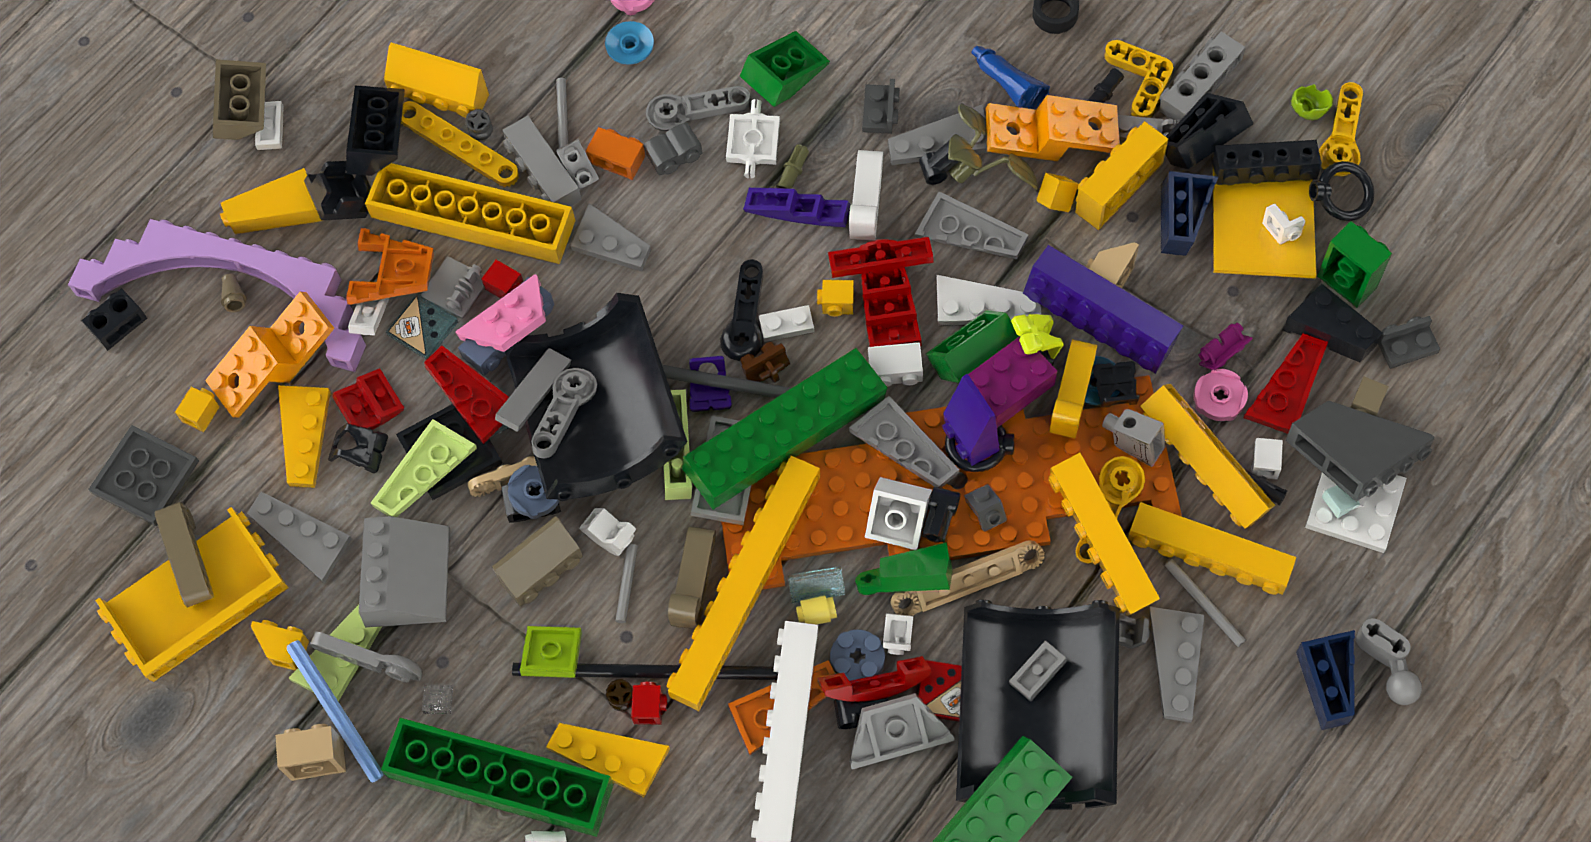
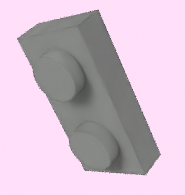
M1044 641L1010 679L1009 683L1028 700L1032 701L1067 662V658L1047 641Z

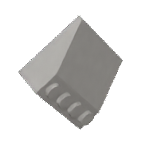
M392 516L364 518L359 614L365 628L446 622L449 526Z

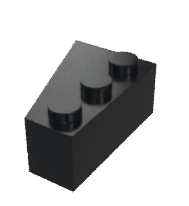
M1206 93L1166 135L1168 143L1165 155L1170 165L1189 170L1212 154L1215 145L1226 144L1252 126L1254 123L1244 102Z
M1322 283L1287 317L1283 331L1290 334L1291 332L1298 335L1306 334L1327 341L1329 350L1359 363L1377 346L1383 334L1382 331Z

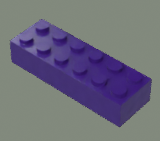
M1050 245L1046 247L1032 266L1023 294L1031 301L1041 304L1054 315L1064 318L1072 323L1074 327L1084 330L1097 341L1107 344L1120 355L1130 358L1143 369L1150 370L1155 374L1170 354L1183 328L1182 324Z

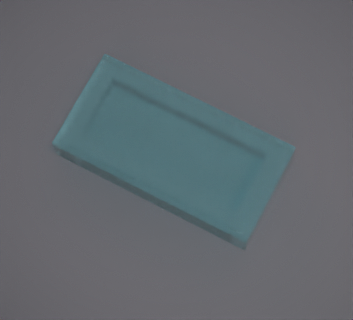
M841 567L788 575L792 603L824 595L826 598L845 595Z

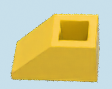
M262 620V623L252 621L251 628L269 661L275 666L296 671L298 667L288 653L287 646L299 640L304 649L307 650L309 640L303 634V631L292 626H288L287 629L280 628L276 623L268 620Z

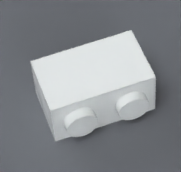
M920 343L868 347L869 364L887 387L892 384L914 385L918 382H923Z

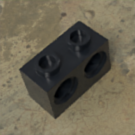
M121 288L116 293H112L99 307L91 310L81 321L108 351L148 318Z

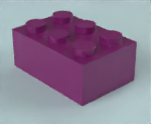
M1021 336L968 374L994 412L997 428L1053 387L1056 382L1058 371L1039 351L1033 354H1025L1019 341Z

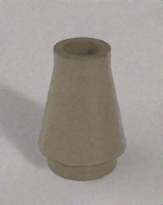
M226 274L221 278V305L229 312H238L245 307L247 298L237 281L236 275Z

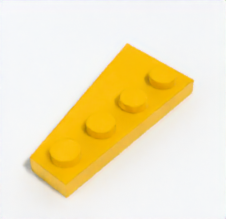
M278 385L287 484L290 487L315 488L331 391L329 388Z
M563 723L558 724L546 746L547 750L579 766L611 776L614 783L642 797H645L670 750V747L667 745Z

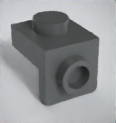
M988 484L964 495L966 503L978 517L983 531L1006 522L1007 518L1002 501Z
M1120 614L1119 645L1133 649L1146 644L1150 634V629L1148 628L1149 618L1133 619Z

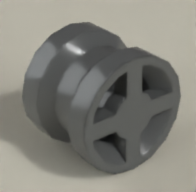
M475 109L467 114L465 123L472 138L485 140L491 136L493 126L486 111Z

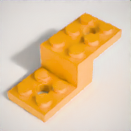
M1047 95L1036 110L989 103L986 106L987 152L1007 155L1012 153L1021 157L1058 162L1069 147L1111 153L1113 148L1120 143L1117 105ZM1088 122L1096 124L1098 130H1093ZM1006 127L1014 128L1017 135L1010 134Z
M300 291L270 328L249 326L205 381L230 415L240 418L269 381L290 383L335 328L308 293ZM302 322H304V324H305V325H304V330H305V331H304V333L301 335L300 330H299V327H300V324H301ZM237 375L239 376L238 387L235 386L234 382Z

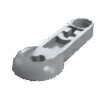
M734 86L682 97L662 94L654 97L648 103L646 117L650 125L655 129L669 131L671 128L686 121L743 111L749 107L750 93L743 86ZM737 94H741L746 99L744 102L736 103L732 98ZM725 97H728V104H727V105H726ZM712 100H716L718 106H714ZM669 109L670 114L664 115L663 110Z
M580 368L566 369L554 379L553 399L531 441L535 456L549 458L556 452L578 407L588 402L595 395L597 382L591 372ZM575 383L579 384V386L576 385V387H571V386H570L571 384H572V386H574ZM550 425H554L552 433H550ZM541 441H548L551 443V445L545 449L537 447V444Z
M315 632L310 642V646L320 652L371 671L380 673L383 668L386 670V675L402 682L409 683L410 680L420 681L422 678L420 666L400 655H382L321 632Z

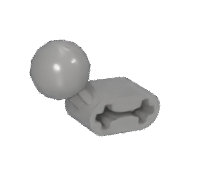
M1371 618L1366 620L1356 635L1358 647L1385 666L1390 667L1392 675L1387 680L1386 692L1393 702L1398 705L1415 703L1422 693V683L1417 675L1408 671L1405 658L1410 651L1409 641L1378 619Z

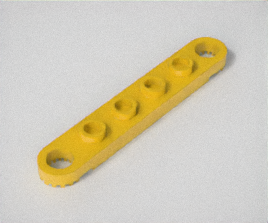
M404 102L401 122L403 126L408 127L417 135L486 178L493 180L499 186L511 187V185L518 181L519 172L513 162L416 102ZM410 109L411 111H416L415 116L412 118H405L403 115L407 110L410 111ZM510 169L513 172L508 178L500 177L503 170Z

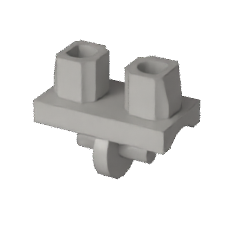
M579 139L556 150L566 171L579 190L599 180Z

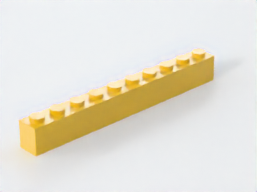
M792 455L787 463L783 462L777 473L779 479L776 485L771 484L765 496V499H767L765 506L758 508L753 522H755L754 527L751 531H746L741 542L743 548L739 555L734 554L729 564V569L731 570L727 578L723 577L720 580L716 590L718 595L715 601L708 603L704 612L706 618L703 624L696 626L692 634L694 641L690 649L686 648L683 651L679 660L681 666L677 674L673 672L667 682L666 687L669 688L668 694L670 698L697 711H700L820 479V468Z

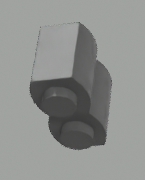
M687 122L679 124L666 133L657 135L643 144L645 154L659 176L672 174L681 164L693 163L703 154L701 143Z

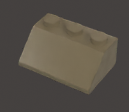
M216 59L213 138L239 140L264 129L266 63Z
M555 516L493 565L492 568L500 584L521 607L523 604H528L535 600L538 592L544 587H550L555 584L559 579V575L564 571L576 567L583 556L576 542L561 521Z

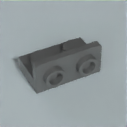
M890 79V85H865L863 132L892 134L893 124H898V109H894V103H899L900 88H895V79Z
M1417 316L1408 320L1406 324L1399 326L1393 324L1382 330L1383 334L1378 345L1390 369L1439 353L1440 347L1430 328L1432 322L1430 316L1424 318Z

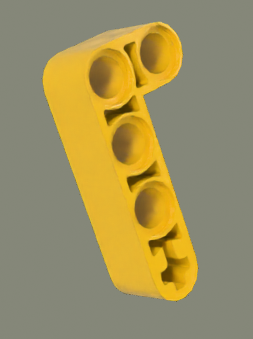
M1072 339L1053 410L1049 433L1076 439L1098 345Z

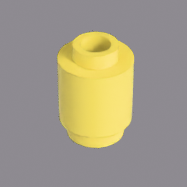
M824 595L800 600L801 606L796 607L799 623L804 622L818 625L831 622V619L837 618L833 597L826 598Z

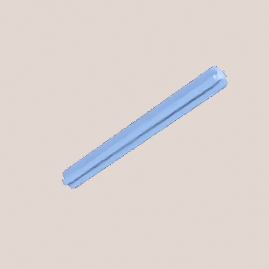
M296 640L287 646L288 653L370 782L373 783L381 779L384 773L381 771L379 764L301 642Z

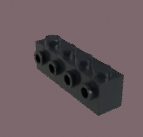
M1317 140L1215 145L1212 159L1214 174L1218 176L1216 185L1316 180L1322 165Z

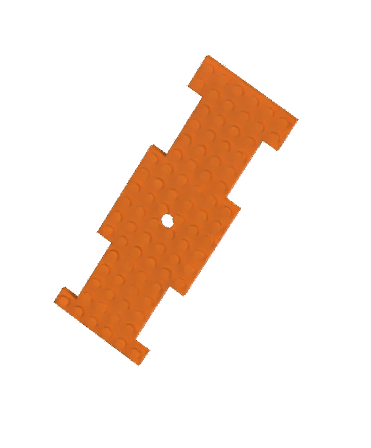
M1150 375L1134 377L1136 379V395L1140 396L1136 405H1129L1127 401V403L1111 405L1106 408L1098 407L1082 410L1076 439L1049 433L1052 415L1025 419L1024 409H1022L1003 423L1002 426L1006 433L1014 434V455H1005L998 465L983 472H969L957 467L959 472H962L967 477L965 486L961 489H953L948 484L942 487L946 490L961 493L956 514L952 516L944 542H947L950 559L956 560L994 554L1029 540L1037 542L1040 546L1050 545L1051 540L1046 520L1067 517V514L1061 505L1064 498L1060 491L1054 492L1048 481V476L1051 475V467L1078 453H1081L1098 486L1101 469L1107 461L1121 456L1134 459L1144 471L1145 483L1139 495L1123 508L1137 506L1142 502L1182 517L1167 448H1164L1153 467H1150L1114 445L1113 432L1102 427L1103 421L1109 413L1120 418L1126 409L1140 414L1145 412L1140 406L1154 394ZM946 407L907 412L906 414L948 457L945 450L946 433L942 427L945 424L943 413ZM867 443L799 454L796 458L820 468V479L762 590L785 586L781 561L887 545L889 556L912 551L913 549L865 538L874 488L880 477L931 489L932 491L934 486ZM779 468L751 486L744 525L721 521L729 572L731 570L729 569V564L734 554L739 555L743 548L741 542L746 531H751L755 525L753 519L758 508H763L767 502L765 496L771 484L776 485L779 479L777 476ZM1121 472V475L1116 473L1115 478L1118 479L1117 484L1119 486H1123L1124 483L1126 485L1129 484L1130 480L1126 478V472ZM988 484L1002 501L1007 520L998 526L983 531L978 517L966 503L964 495ZM921 534L918 549L943 542L935 543L922 537Z

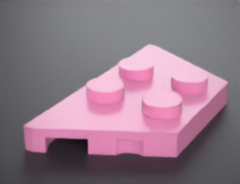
M536 274L455 331L459 339L465 341L466 338L475 340L477 345L491 346L496 350L505 352L545 323L544 303L540 293L541 282Z

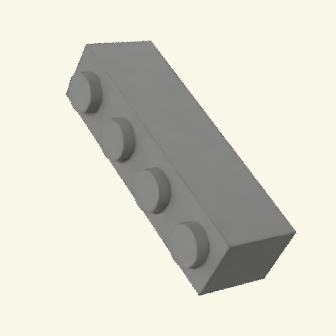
M528 115L502 130L505 140L502 141L504 147L509 154H515L517 166L522 172L526 170L529 175L527 179L534 190L539 189L542 193L540 195L542 200L572 206L582 200L578 186Z

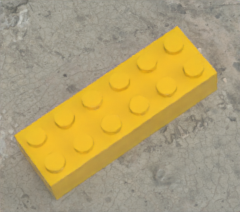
M1081 453L1051 467V475L1048 476V481L1054 492L1060 491L1064 498L1061 505L1067 516L1073 515L1077 522L1074 529L1080 540L1086 539L1090 546L1087 553L1093 564L1099 563L1103 573H1101L1100 577L1106 588L1112 587L1117 597L1113 601L1116 607L1120 608V613L1125 612L1129 616L1158 601L1160 598Z

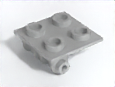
M447 256L430 280L428 291L422 292L420 297L463 319L484 288L481 280L484 274L480 273L482 269L475 264L472 267H468Z

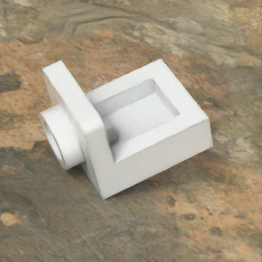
M886 613L882 646L888 649V653L904 655V650L910 651L913 616Z

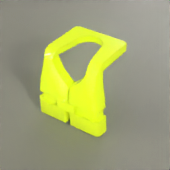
M1051 315L1014 316L1011 320L1016 334L1021 336L1019 341L1027 355L1037 353L1039 350H1048L1050 357L1055 359L1064 346L1061 338L1049 335L1054 324Z

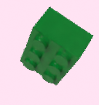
M1350 221L1330 241L1317 277L1358 308L1377 289L1392 253L1385 244L1377 242L1368 235V232L1363 227L1357 226Z
M986 310L925 354L941 380L959 383L964 375L971 373L1017 339L1019 335L1016 334L1011 319L1006 312Z

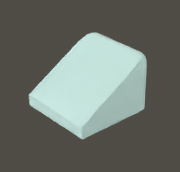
M1337 485L1325 490L1322 495L1323 500L1337 519L1360 506L1359 501L1356 502Z

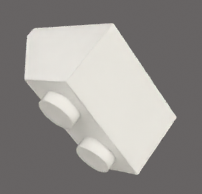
M880 477L873 492L865 538L917 550L932 490Z

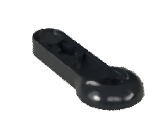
M754 259L744 261L740 267L733 319L723 330L720 337V347L723 353L736 361H740L747 354L755 357L763 346V335L757 322L763 282V267L760 262ZM750 267L758 269L759 273L755 277H747L745 271ZM747 284L752 285L750 299H745L748 289ZM740 337H745L746 342L742 346L738 345Z

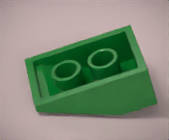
M794 31L749 54L740 77L775 107L796 94L829 64L830 60L797 31Z

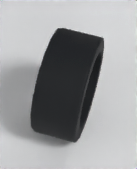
M1034 0L1032 17L1035 24L1045 32L1052 34L1067 32L1074 27L1078 20L1079 0H1056L1064 2L1070 7V13L1062 18H1051L1041 11L1042 5L1052 0Z

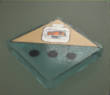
M416 294L389 327L386 334L427 360L458 324V319L419 294Z

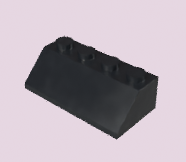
M355 85L346 149V174L372 176L398 159L405 89Z

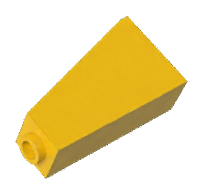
M305 168L220 202L224 211L220 213L225 227L230 226L235 234L320 222L321 219L304 182L308 175Z

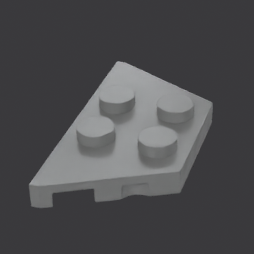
M914 693L861 709L849 762L851 769H856L955 741L952 732Z

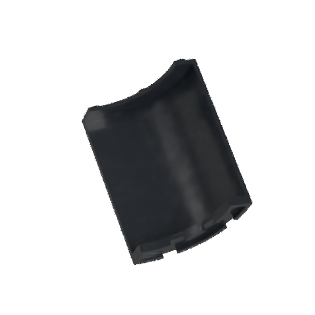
M616 293L596 313L597 317L586 324L582 321L574 326L563 329V334L548 337L547 333L527 335L505 351L515 390L549 348L571 360L568 369H585L596 378L597 388L595 395L588 402L578 407L556 452L549 458H539L534 454L546 499L567 501L569 499L595 496L616 489H625L632 483L662 467L678 455L679 451L687 443L639 295ZM575 383L574 386H572V384L570 386L576 387V385L579 386V384ZM553 388L525 422L530 443L553 399ZM550 425V433H552L554 425ZM541 441L537 444V447L545 449L548 448L551 445V443L548 441Z
M984 599L976 600L974 604L964 607L956 801L966 803L1019 739L1024 736L1032 740L1073 777L1045 810H1072V804L1085 803V808L1087 809L1117 804L1120 608L1108 605V601L1094 600L1092 604L1070 608L1052 609L1048 606H1037L1035 609L995 605L990 600ZM1044 641H1047L1067 658V662L1035 698L1030 701L1010 685L1009 681Z

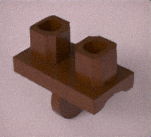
M772 341L763 345L761 348L762 354L755 358L753 355L747 354L740 359L746 380L763 382L768 378H771L774 383L780 381L778 372L790 365L783 344L776 345Z

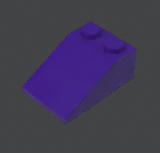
M966 374L959 382L943 413L945 424L942 427L949 439L954 438L956 441V449L963 460L967 458L971 466L997 453L999 451L995 414L970 376Z

